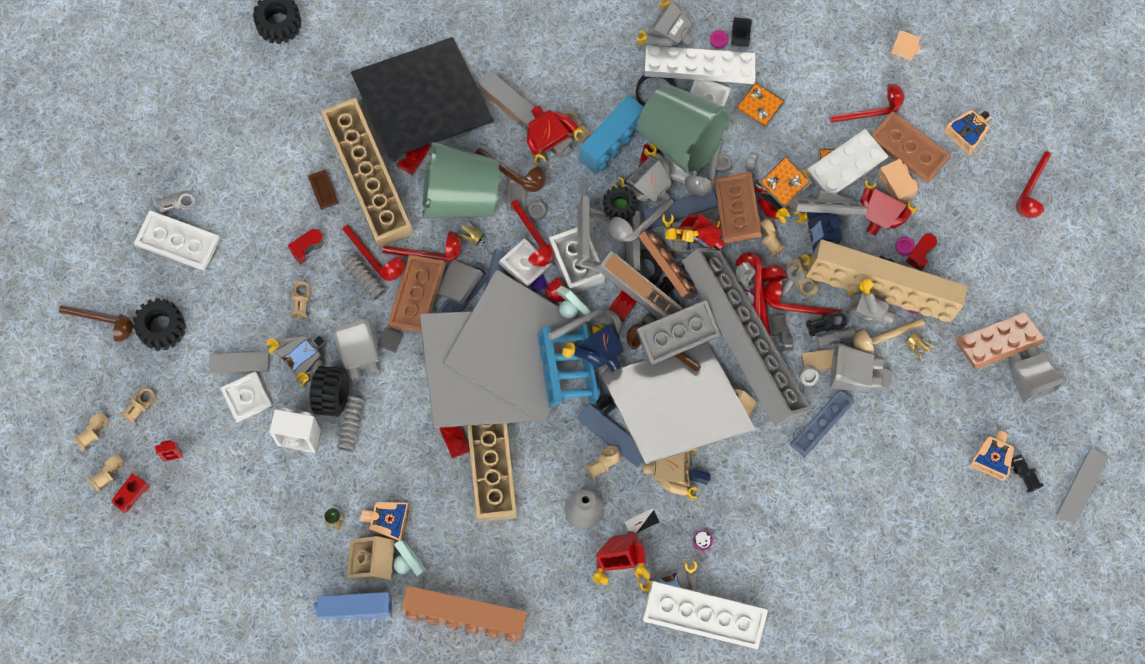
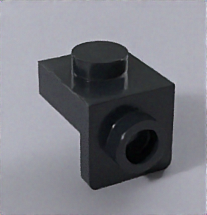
M734 18L731 45L749 47L751 19Z

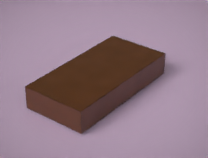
M326 170L308 176L321 210L339 204Z

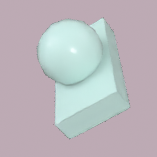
M564 286L558 288L557 292L565 299L559 307L562 317L570 319L575 317L577 313L581 316L591 313L571 290Z
M399 540L394 544L401 554L394 560L396 572L407 574L413 570L417 577H422L427 573V570L406 541Z

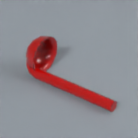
M888 84L887 97L890 107L829 116L830 123L888 115L892 111L897 112L904 102V92L900 86Z
M1048 151L1043 153L1016 203V211L1026 218L1039 217L1044 212L1043 205L1028 196L1051 156V153Z
M512 201L511 206L540 247L530 255L528 262L536 267H544L550 264L554 255L552 245L546 244L518 201Z
M349 225L343 227L342 230L381 278L385 281H393L403 274L405 264L401 256L393 258L382 267Z
M449 231L445 254L383 246V253L406 257L414 255L450 262L460 254L462 243L456 233Z
M747 252L741 254L736 259L735 266L749 262L754 267V309L761 320L763 265L758 255Z
M770 265L762 269L761 321L769 336L770 328L763 282H769L779 277L783 280L788 277L786 271L778 265Z
M774 278L766 284L765 299L767 304L776 310L826 315L836 311L841 313L840 309L779 302L782 290L781 278Z

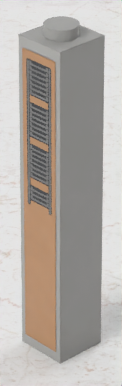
M490 71L479 82V91L527 131L529 129L528 123L535 119L531 113L534 107L495 73ZM569 137L550 149V151L559 159L563 156L567 157L573 150V140Z
M612 250L606 252L595 266L596 270L658 319L683 309Z

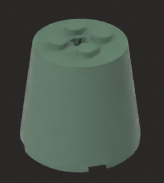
M664 84L651 95L643 107L638 119L637 130L685 173L692 175L694 171L698 173L702 170L723 142L721 136L724 130L727 131L730 126L731 112L726 107L672 85Z
M431 142L428 156H431V163L426 164L422 206H425V210L422 211V218L491 217L495 205L499 201L500 192L497 191L498 184L501 182L499 161Z

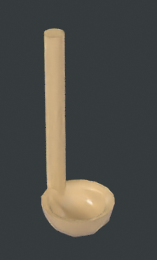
M920 318L871 338L867 331L862 328L854 335V348L874 354V344L925 325L923 318Z

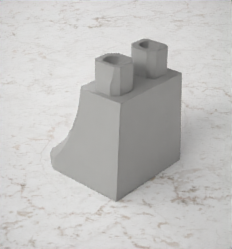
M361 319L331 330L344 368L352 382L361 380L360 370L366 368L369 376L379 375L378 365L380 363L368 319Z
M838 343L833 351L830 389L868 392L870 389H880L882 387V377L873 376V370L882 371L884 360L875 358L874 354Z
M1037 346L1025 350L1027 359L1023 360L1020 352L1009 356L1011 364L1009 370L1023 404L1058 391L1067 383L1065 378L1049 361L1044 352L1040 353Z

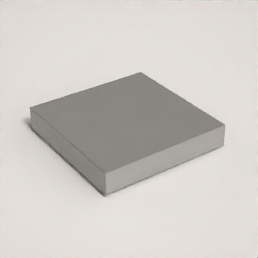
M453 260L442 276L437 294L463 305L483 276V273L478 269Z

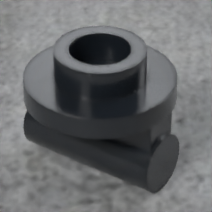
M608 394L599 397L596 402V409L603 416L617 407L613 398Z

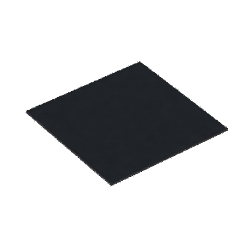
M453 37L351 71V75L389 159L427 146L431 142L435 143L494 122Z

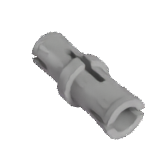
M854 327L838 331L832 330L830 333L816 336V342L819 348L832 344L837 345L840 342L854 339L856 332Z

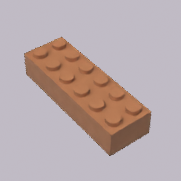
M411 586L406 588L401 609L408 620L419 621L420 618L427 621V624L435 626L443 623L446 625V628L458 630V627H461L471 634H477L480 631L484 632L486 637L497 639V636H503L505 641L517 643V640L522 641L527 619L526 611Z

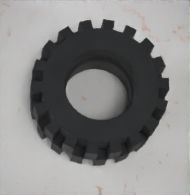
M259 0L257 2L258 6L254 7L253 13L254 23L258 34L265 41L268 39L269 43L272 44L274 41L277 44H281V41L287 43L289 38L292 40L295 38L294 34L298 35L302 24L299 9L294 0ZM281 13L287 16L284 21L277 24L268 22L269 18L274 14Z
M155 298L154 302L150 299L147 301L148 304H141L140 307L142 309H137L135 312L137 317H133L135 323L133 328L142 343L150 349L154 347L157 351H160V347L163 350H168L167 346L169 345L172 348L175 347L174 342L177 341L179 343L182 340L180 335L184 336L185 331L183 329L186 328L185 319L178 307L173 302L169 303L164 298L162 301L160 298ZM160 316L169 318V324L165 330L157 333L150 331V324L155 318Z
M319 366L316 369L310 386V406L314 414L339 417L343 412L349 389L348 375L344 368Z

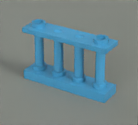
M587 324L582 325L577 330V333L564 334L552 341L547 336L551 332V328L543 327L537 335L549 407H557L563 398L588 396L589 404L595 403L600 397V388L596 383L594 365L585 359L575 357L574 354L572 357L566 358L562 353H556L553 347L554 342L579 341L580 344L591 336L590 331L587 329ZM582 359L584 370L564 372L557 370V361ZM585 378L587 389H560L559 381L561 379Z

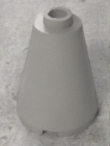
M579 490L567 499L565 514L572 525L582 529L592 528L602 519L604 504L601 498L593 491Z

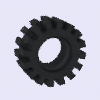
M618 185V189L613 186L612 191L608 189L607 194L603 196V209L605 215L609 216L610 220L614 217H620L624 220L625 218L630 220L631 215L634 217L635 211H637V199L631 188L628 191L627 186H624V189H622L621 185ZM617 199H624L627 201V206L622 209H616L613 207V202Z

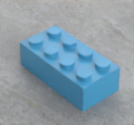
M627 95L580 146L579 162L595 174L599 171H604L609 164L608 161L611 158H616L621 151L620 148L623 145H628L632 140V135L635 132L638 133L637 124L643 106Z

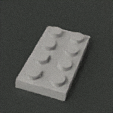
M707 300L698 302L636 329L650 365L721 336Z

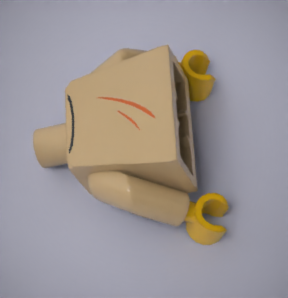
M697 449L652 463H644V473L653 474L654 480L663 489L673 494L686 495L691 500L697 498L693 497L690 491H698L696 487L687 489L686 487L690 486V453L696 452Z

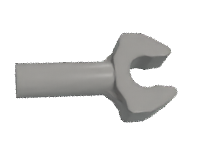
M799 265L790 266L786 270L789 278L782 287V298H785L794 283H803L805 272H799L796 276Z

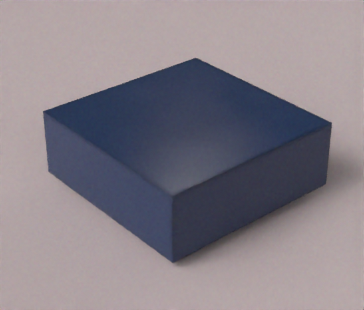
M693 469L690 473V480L708 485L711 475Z

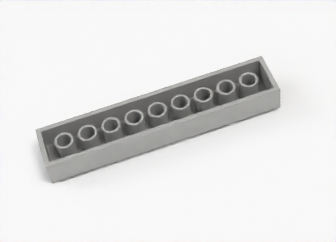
M714 247L697 248L682 260L685 270L691 276L694 286L701 294L703 300H707L723 338L729 344L732 354L736 357L741 370L748 378L749 384L758 396L760 404L767 412L769 420L774 426L796 421L809 412L811 408L721 250L717 251Z

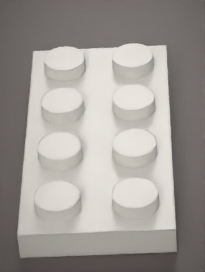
M864 129L808 168L807 172L821 191L839 194L886 161L889 156L869 132Z
M149 211L134 245L205 271L220 237L170 217Z

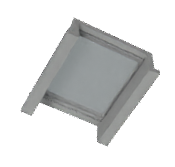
M583 195L581 202L576 206L578 209L576 265L596 270L595 266L603 255L612 250L639 272L640 238L638 237L633 241L625 243L614 241L608 231V225L611 222L609 216L607 217L603 211L590 208V197ZM635 211L634 217L631 215L630 220L625 218V221L630 224L633 231L640 225L639 211Z

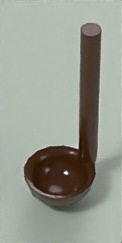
M481 148L476 150L478 155L495 159ZM499 162V171L523 186L524 190L538 192L544 187L546 173L541 167L538 166L531 169L524 179Z
M62 305L59 307V313L115 324L113 331L115 342H122L131 336L133 323L123 314H119L117 317Z
M643 323L635 324L627 331L626 340L633 350L641 345L636 329L644 326L645 324ZM682 352L674 355L696 372L701 368L698 363Z

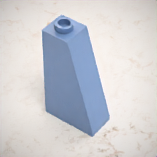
M389 592L317 597V602H314V614H317L319 620L392 618V597Z

